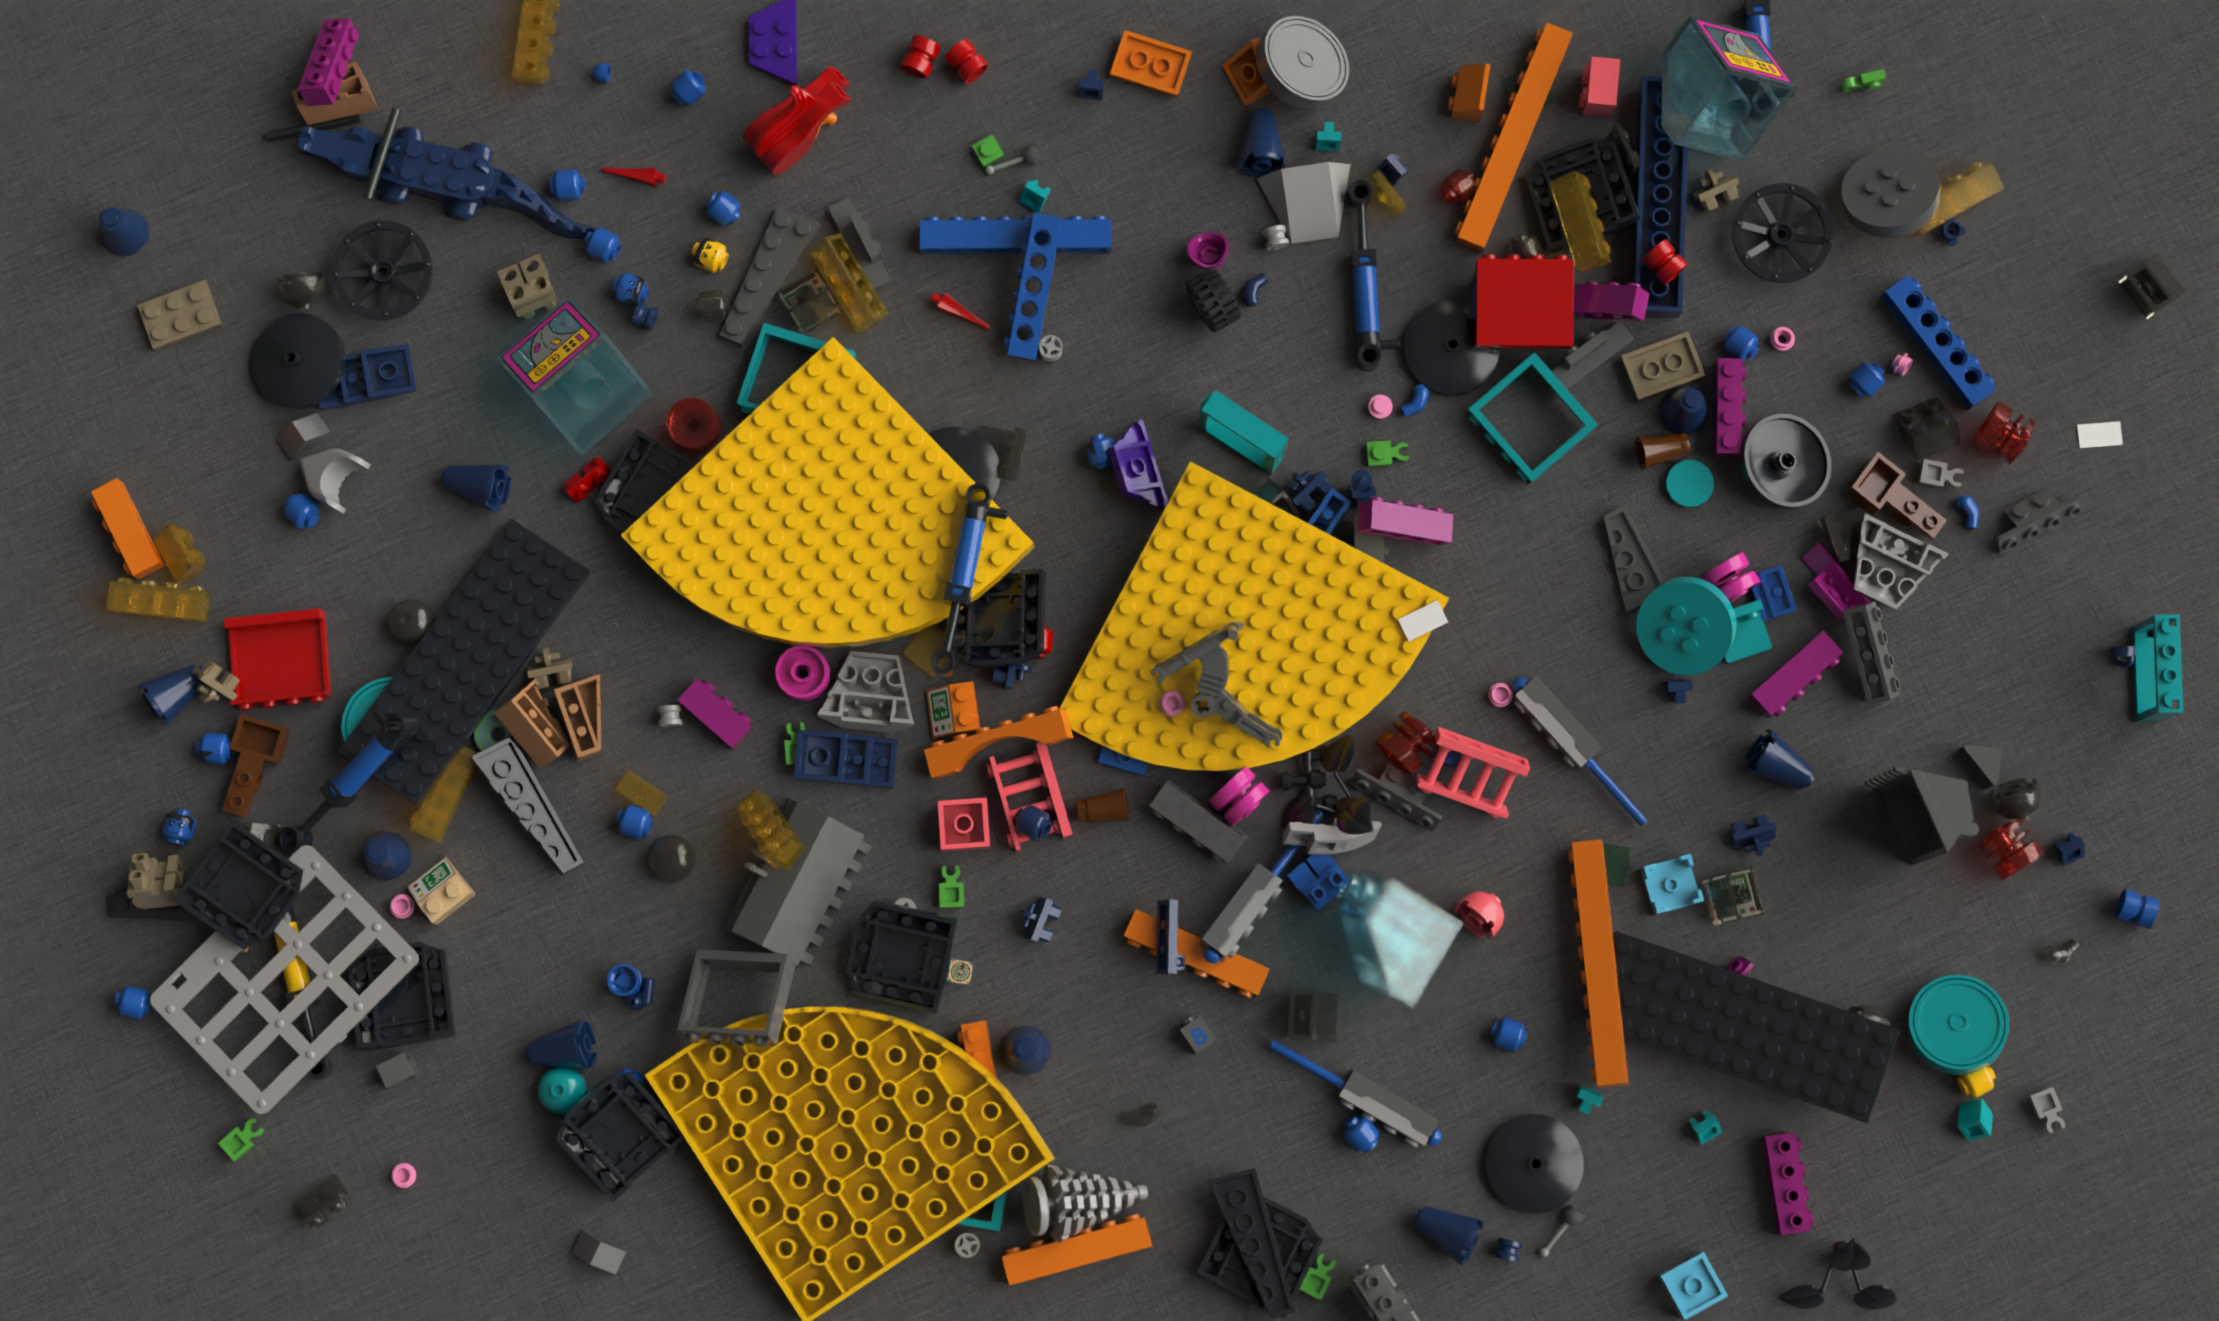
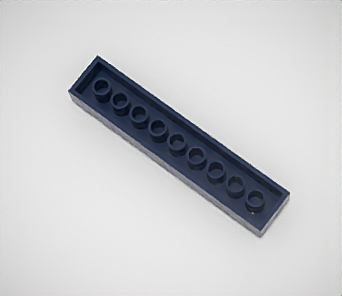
M1642 76L1639 82L1635 202L1641 219L1634 223L1632 283L1640 284L1641 288L1649 293L1646 317L1679 318L1683 310L1684 270L1668 284L1664 285L1656 276L1657 270H1651L1642 259L1665 239L1675 248L1674 254H1680L1684 259L1690 78Z

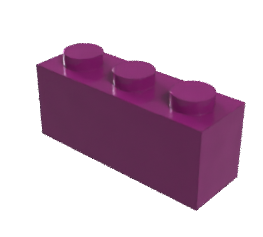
M1587 281L1586 284H1576L1574 314L1582 319L1644 321L1649 293L1643 290L1640 284L1631 282L1627 283V286L1615 282H1607L1606 285H1600L1593 281Z
M696 678L679 697L678 701L735 750L753 729L749 725L752 720L742 711L737 714L732 710L731 707L734 704L724 695L721 698L713 693L716 688L704 679L703 682H700Z

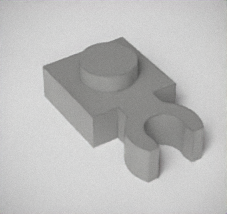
M1923 459L1918 484L1943 488L1944 482H1947L1950 487L1959 488L1961 483L1955 482L1953 475H1962L1964 471L1959 468L1948 471V463Z
M2053 1087L2028 1096L2037 1119L2045 1117L2044 1128L2047 1133H2053L2051 1124L2054 1121L2058 1123L2060 1129L2065 1128V1122L2056 1114V1112L2062 1110V1107Z

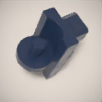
M1363 469L1356 470L1351 476L1352 485H1348L1351 497L1355 498V506L1359 510V503L1369 501V498L1377 496L1376 488L1372 484L1371 474Z
M1307 470L1301 476L1296 472L1292 474L1295 482L1290 486L1291 490L1295 492L1299 487L1303 488L1289 502L1293 507L1298 506L1305 513H1309L1317 505L1309 494L1313 490L1322 498L1328 494L1332 486L1326 480L1328 475L1323 470L1309 483L1306 480L1311 474Z
M1026 663L1020 666H1006V670L994 668L991 682L1003 685V689L1010 690V688H1013L1015 671H1018L1016 680L1023 681L1025 673H1032V667L1026 666Z
M1765 814L1753 818L1755 828L1747 830L1744 821L1732 823L1731 845L1733 850L1745 847L1746 852L1755 851L1757 857L1763 856L1762 848L1770 846L1769 840L1775 839V831L1777 830L1775 823H1770Z
M1039 897L1037 905L1030 903L1027 911L1020 909L1018 914L1024 916L1021 926L1027 928L1024 938L1036 942L1038 940L1050 942L1053 930L1044 927L1047 918L1057 921L1062 909L1052 904L1053 900Z

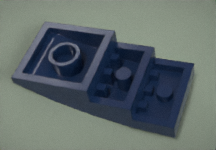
M409 344L362 350L357 354L345 355V368L341 381L334 392L323 402L319 403L320 410L362 404L415 392L416 385Z
M798 730L794 779L894 788L898 740L848 735L846 733Z

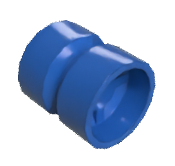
M2124 889L2116 904L2115 918L2128 923L2134 920L2135 925L2150 929L2158 914L2159 900L2147 895L2141 898L2139 893Z
M619 964L609 971L607 984L614 994L631 997L641 990L643 977L635 967Z

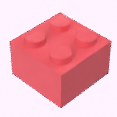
M1592 56L1589 64H1585L1581 74V85H1585V87H1583L1579 97V108H1583L1582 116L1611 118L1617 103L1620 59Z
M987 798L938 801L942 852L991 848Z

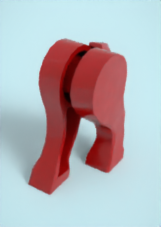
M828 66L821 72L818 78L804 88L797 85L791 86V96L756 118L746 129L742 138L774 175L780 174L793 166L807 153L824 119L835 110L844 107L852 101L844 91L851 84L836 67Z

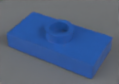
M1105 746L1102 747L1098 763L1141 776H1145L1148 762L1125 756Z

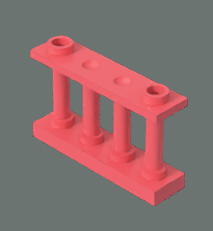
M1438 727L1434 736L1439 750L1427 776L1416 774L1417 787L1425 793L1432 794L1434 792L1484 810L1494 818L1503 817L1507 819L1509 813L1507 806L1503 802L1515 776L1520 774L1527 777L1530 770L1528 759ZM1454 750L1460 752L1462 757L1448 785L1437 781L1436 778L1448 751ZM1476 758L1482 760L1484 766L1470 793L1458 787L1470 761ZM1498 766L1506 770V775L1493 801L1481 797V794L1493 768Z
M1041 742L1036 743L1037 750H1034L1032 754L996 764L995 758L992 756L989 757L991 763L986 764L990 778L995 777L1010 827L1011 833L1007 834L1010 848L1015 847L1017 852L1021 851L1019 843L1030 839L1019 833L1016 834L1013 820L1018 810L1024 809L1027 806L1009 810L1006 796L1040 786L1044 788L1049 787L1051 796L1046 797L1047 800L1030 804L1043 811L1048 809L1056 811L1058 819L1053 820L1054 823H1052L1048 835L1056 832L1057 834L1062 833L1063 839L1073 836L1047 745ZM1037 763V765L1042 764L1044 773H1041L1040 777L1003 787L999 773Z

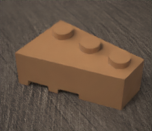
M356 61L348 64L346 74L342 79L339 93L333 105L307 106L298 88L291 91L296 106L307 125L378 110L369 84Z
M599 674L554 689V697L577 762L601 754Z
M535 678L517 691L494 714L541 769L563 753L570 744L557 718H552L547 708L550 704L547 698H542L537 688L539 682Z

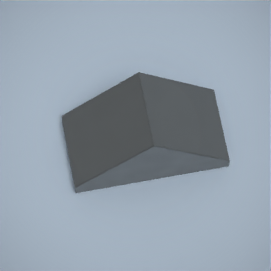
M315 413L291 422L278 438V442L289 458L293 460L331 432L319 414Z
M1967 744L1959 749L1960 753L1988 788L1998 783L2001 759L2000 748Z
M585 1231L581 1232L572 1251V1254L586 1263L615 1275L627 1253Z

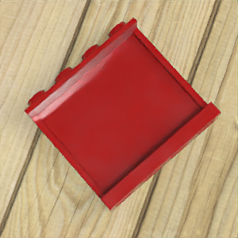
M1492 254L1481 255V258H1477L1475 265H1477L1475 348L1571 349L1573 347L1574 259H1568L1566 255H1555L1553 259H1544L1543 255H1530L1529 259H1520V255H1505V259H1496V255Z
M318 608L224 618V628L229 630L231 671L240 680L233 691L238 696L234 701H230V705L238 707L240 711L252 710L253 705H262V708L277 707L276 703L286 702L287 706L300 705L301 700H309L310 703L324 702V698L332 697L325 611Z

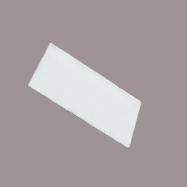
M2120 421L2077 425L2080 448L2123 445Z
M1438 600L1398 619L1408 641L1448 623Z

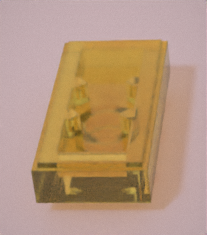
M1377 170L1371 174L1370 181L1377 189V196L1384 205L1388 204L1399 218L1405 213L1407 205L1381 171Z
M629 769L615 788L616 791L649 811L655 817L669 798L668 795Z

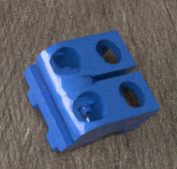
M1312 854L1305 862L1301 863L1286 876L1317 911L1351 883L1329 854ZM1310 868H1311V869L1313 870V872L1318 876V879H1317L1316 876L1311 872Z

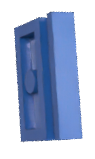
M1782 565L1756 573L1761 582L1752 587L1756 601L1761 600L1764 609L1760 613L1763 622L1797 611Z

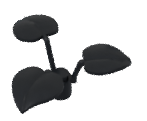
M1345 735L1337 739L1326 748L1322 756L1323 768L1327 772H1333L1335 779L1346 794V798H1341L1337 802V809L1320 804H1313V797L1309 794L1296 796L1289 802L1283 813L1282 827L1284 830H1286L1289 822L1312 824L1316 815L1314 809H1321L1335 813L1338 816L1336 819L1337 828L1345 834L1359 835L1374 831L1370 802L1364 797L1354 798L1339 776V772H1347L1355 759V743L1352 736Z
M1852 1238L1849 1242L1838 1241L1833 1244V1252L1828 1257L1829 1267L1820 1289L1815 1285H1800L1779 1295L1781 1300L1797 1308L1811 1309L1818 1307L1824 1302L1822 1294L1826 1290L1833 1267H1836L1839 1271L1851 1269L1859 1293L1853 1296V1299L1860 1307L1872 1310L1883 1309L1897 1301L1896 1293L1885 1285H1871L1865 1289L1861 1286L1856 1270H1863L1869 1267L1871 1258L1867 1250L1855 1238Z

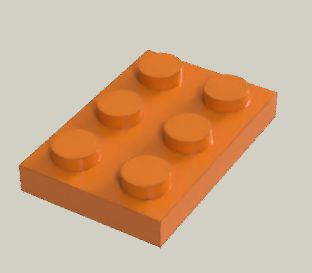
M1124 30L1110 71V77L1177 98L1192 56V51Z

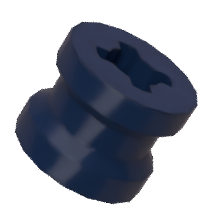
M640 302L635 309L632 325L645 326L646 330L651 331L656 323L659 309L656 307L648 308L644 303Z
M1498 1237L1499 1248L1495 1251L1494 1257L1518 1263L1519 1257L1517 1254L1518 1250L1522 1248L1523 1243Z

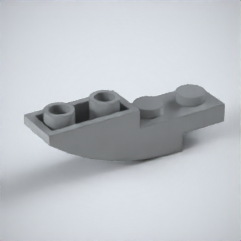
M1337 818L1334 819L1331 825L1289 822L1282 836L1283 844L1307 846L1308 854L1342 853L1372 842L1382 825L1381 822L1372 821L1373 832L1351 835L1345 834L1337 828Z

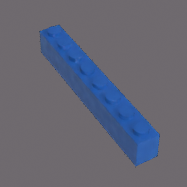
M1006 216L997 217V220H987L986 217H974L973 220H963L962 217H950L949 220L927 217L925 220H920L921 254L1022 253L1024 240L1029 241L1030 231H1026L1028 216L1021 217V220H1011L1010 217ZM1070 216L1068 220H1062L1056 253H1111V219H1106L1105 216H1094L1092 219ZM1041 231L1035 235L1036 244L1042 246L1048 242L1047 233Z

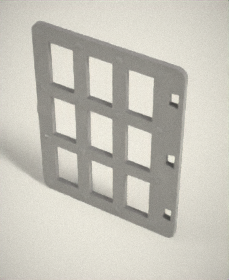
M309 845L300 847L289 858V860L304 869L300 892L317 877L335 897L299 933L283 918L274 931L287 945L251 981L231 962L243 949L215 931L150 998L151 1005L258 1114L268 1113L336 1044L342 1043L348 1037L347 1034L419 961L417 952L314 847ZM347 908L366 928L328 964L309 944ZM378 939L397 959L358 995L340 975ZM299 956L318 976L280 1012L261 992ZM220 973L239 993L201 1029L182 1009ZM183 974L187 980L177 989L172 983ZM329 987L348 1007L310 1043L291 1023ZM251 1004L269 1024L231 1060L213 1040ZM281 1035L299 1056L262 1092L243 1071Z

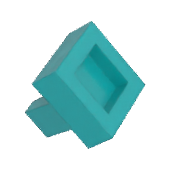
M1324 122V131H1317L1316 150L1340 151L1341 132H1334V122Z
M1037 180L1028 181L1024 186L1019 202L1040 213L1051 189L1046 187L1044 190L1037 186L1039 183Z
M1581 1084L1576 1093L1577 1097L1581 1098L1578 1106L1579 1111L1587 1115L1593 1104L1600 1107L1604 1099L1603 1094Z
M1707 1110L1702 1112L1704 1121L1698 1123L1695 1118L1690 1119L1695 1136L1701 1145L1722 1133L1719 1121L1714 1114L1711 1115Z

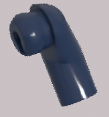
M1260 273L1244 285L1242 298L1249 307L1258 304L1259 299L1256 297L1258 289L1268 283L1264 273Z
M643 978L642 990L631 996L627 1001L629 1008L641 1010L653 1001L655 979Z

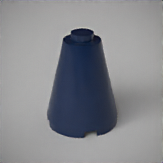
M1258 108L1251 113L1238 160V169H1244V174L1253 177H1262L1270 172L1286 168L1275 116L1267 108Z
M111 207L104 209L100 213L99 226L101 238L106 248L120 256H131L139 252L140 248L147 243L149 239V226L144 217L137 211Z
M1680 387L1673 389L1663 398L1660 405L1661 421L1670 431L1676 434H1693L1705 424L1708 417V406L1705 398L1700 391L1693 388Z
M501 464L451 465L441 475V482L445 489L495 513L502 510L498 508L501 503L506 504L511 491L512 479L507 476V471H510L509 467Z
M194 664L137 685L138 690L143 688L146 692L142 697L156 718L163 717L164 721L161 722L163 726L169 724L200 692L197 690L199 684L206 685L198 676L192 673L196 667Z
M1771 729L1765 730L1768 734L1765 737L1760 735L1751 746L1746 756L1750 761L1748 766L1744 764V770L1750 774L1800 790L1804 787L1808 788L1814 780L1813 769L1776 732Z
M381 832L374 835L368 840L363 850V863L366 870L372 876L381 880H391L400 877L408 870L412 860L408 842L401 835L394 832Z
M578 1020L530 1041L528 1047H526L525 1054L527 1060L531 1061L534 1066L593 1068L596 1064L597 1052H592V1045L596 1044V1039L590 1023Z
M1017 1027L1011 1030L1003 1040L1001 1047L1002 1058L1007 1067L1013 1072L1022 1075L1034 1074L1040 1071L1049 1060V1041L1044 1033L1035 1027Z
M1425 1206L1423 1210L1419 1208L1413 1218V1222L1416 1223V1230L1462 1266L1470 1258L1479 1240L1476 1234L1477 1230H1483L1485 1223L1478 1218Z

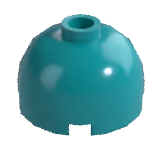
M554 1067L549 1069L542 1075L538 1083L537 1094L540 1103L549 1112L565 1115L571 1107L587 1094L586 1081L580 1072L573 1068Z

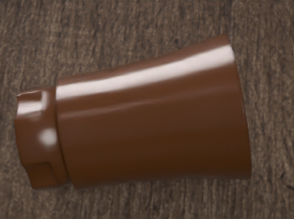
M1686 433L1636 437L1635 450L1641 469L1644 470L1657 464L1689 456L1690 443Z
M1125 787L1077 801L1080 823L1130 821Z

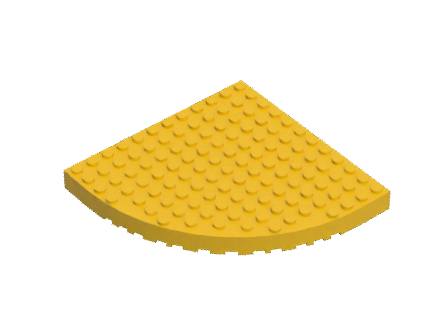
M832 337L621 536L654 572L680 596L705 613L733 628L764 639L797 646L805 645L822 648L863 646L875 642L890 641L903 635L906 636L919 632L921 629L949 617L951 604H945L944 595L947 583L949 582L966 501V492L975 482L849 352ZM977 492L973 495L972 500L980 503L985 499L986 495L982 492ZM991 499V504L989 507L1000 509L999 506ZM987 516L970 603L974 600L976 601L999 582L1035 548L1034 542L1008 516L1006 520Z
M1190 461L1059 709L1066 710L1072 730L1125 756L1155 765L1185 770L1223 771L1243 769L1246 766L1252 768L1282 761L1311 750L1341 734L1378 705L1410 669L1432 632L1431 630L1408 641L1398 619L1437 600L1443 610L1449 597ZM1241 621L1243 629L1237 632L1238 637L1235 640L1228 638L1220 645L1227 652L1229 658V677L1225 689L1246 710L1272 727L1279 728L1282 731L1283 737L1279 746H1275L1274 739L1270 741L1268 747L1265 746V744L1229 723L1218 714L1213 713L1207 717H1198L1192 712L1191 702L1199 692L1197 687L1202 674V664L1199 659L1191 662L1190 666L1186 665L1169 675L1161 683H1156L1160 673L1151 675V671L1157 663L1164 662L1183 650V647H1189L1231 622ZM1169 691L1180 693L1185 701L1182 712L1174 716L1164 713L1160 706L1162 696ZM1203 698L1199 706L1205 708L1208 701Z
M809 1006L784 1010L777 1045L758 1047L754 1044H745L744 1046H737L727 1042L716 1045L709 1043L705 1039H700L699 1043L687 1046L645 1074L647 1080L802 1321H813L1055 1159L1029 1117L1011 1093L986 1067L963 1049L933 1031L907 1020L876 1011L839 1006ZM769 1013L746 1018L724 1028L765 1031Z

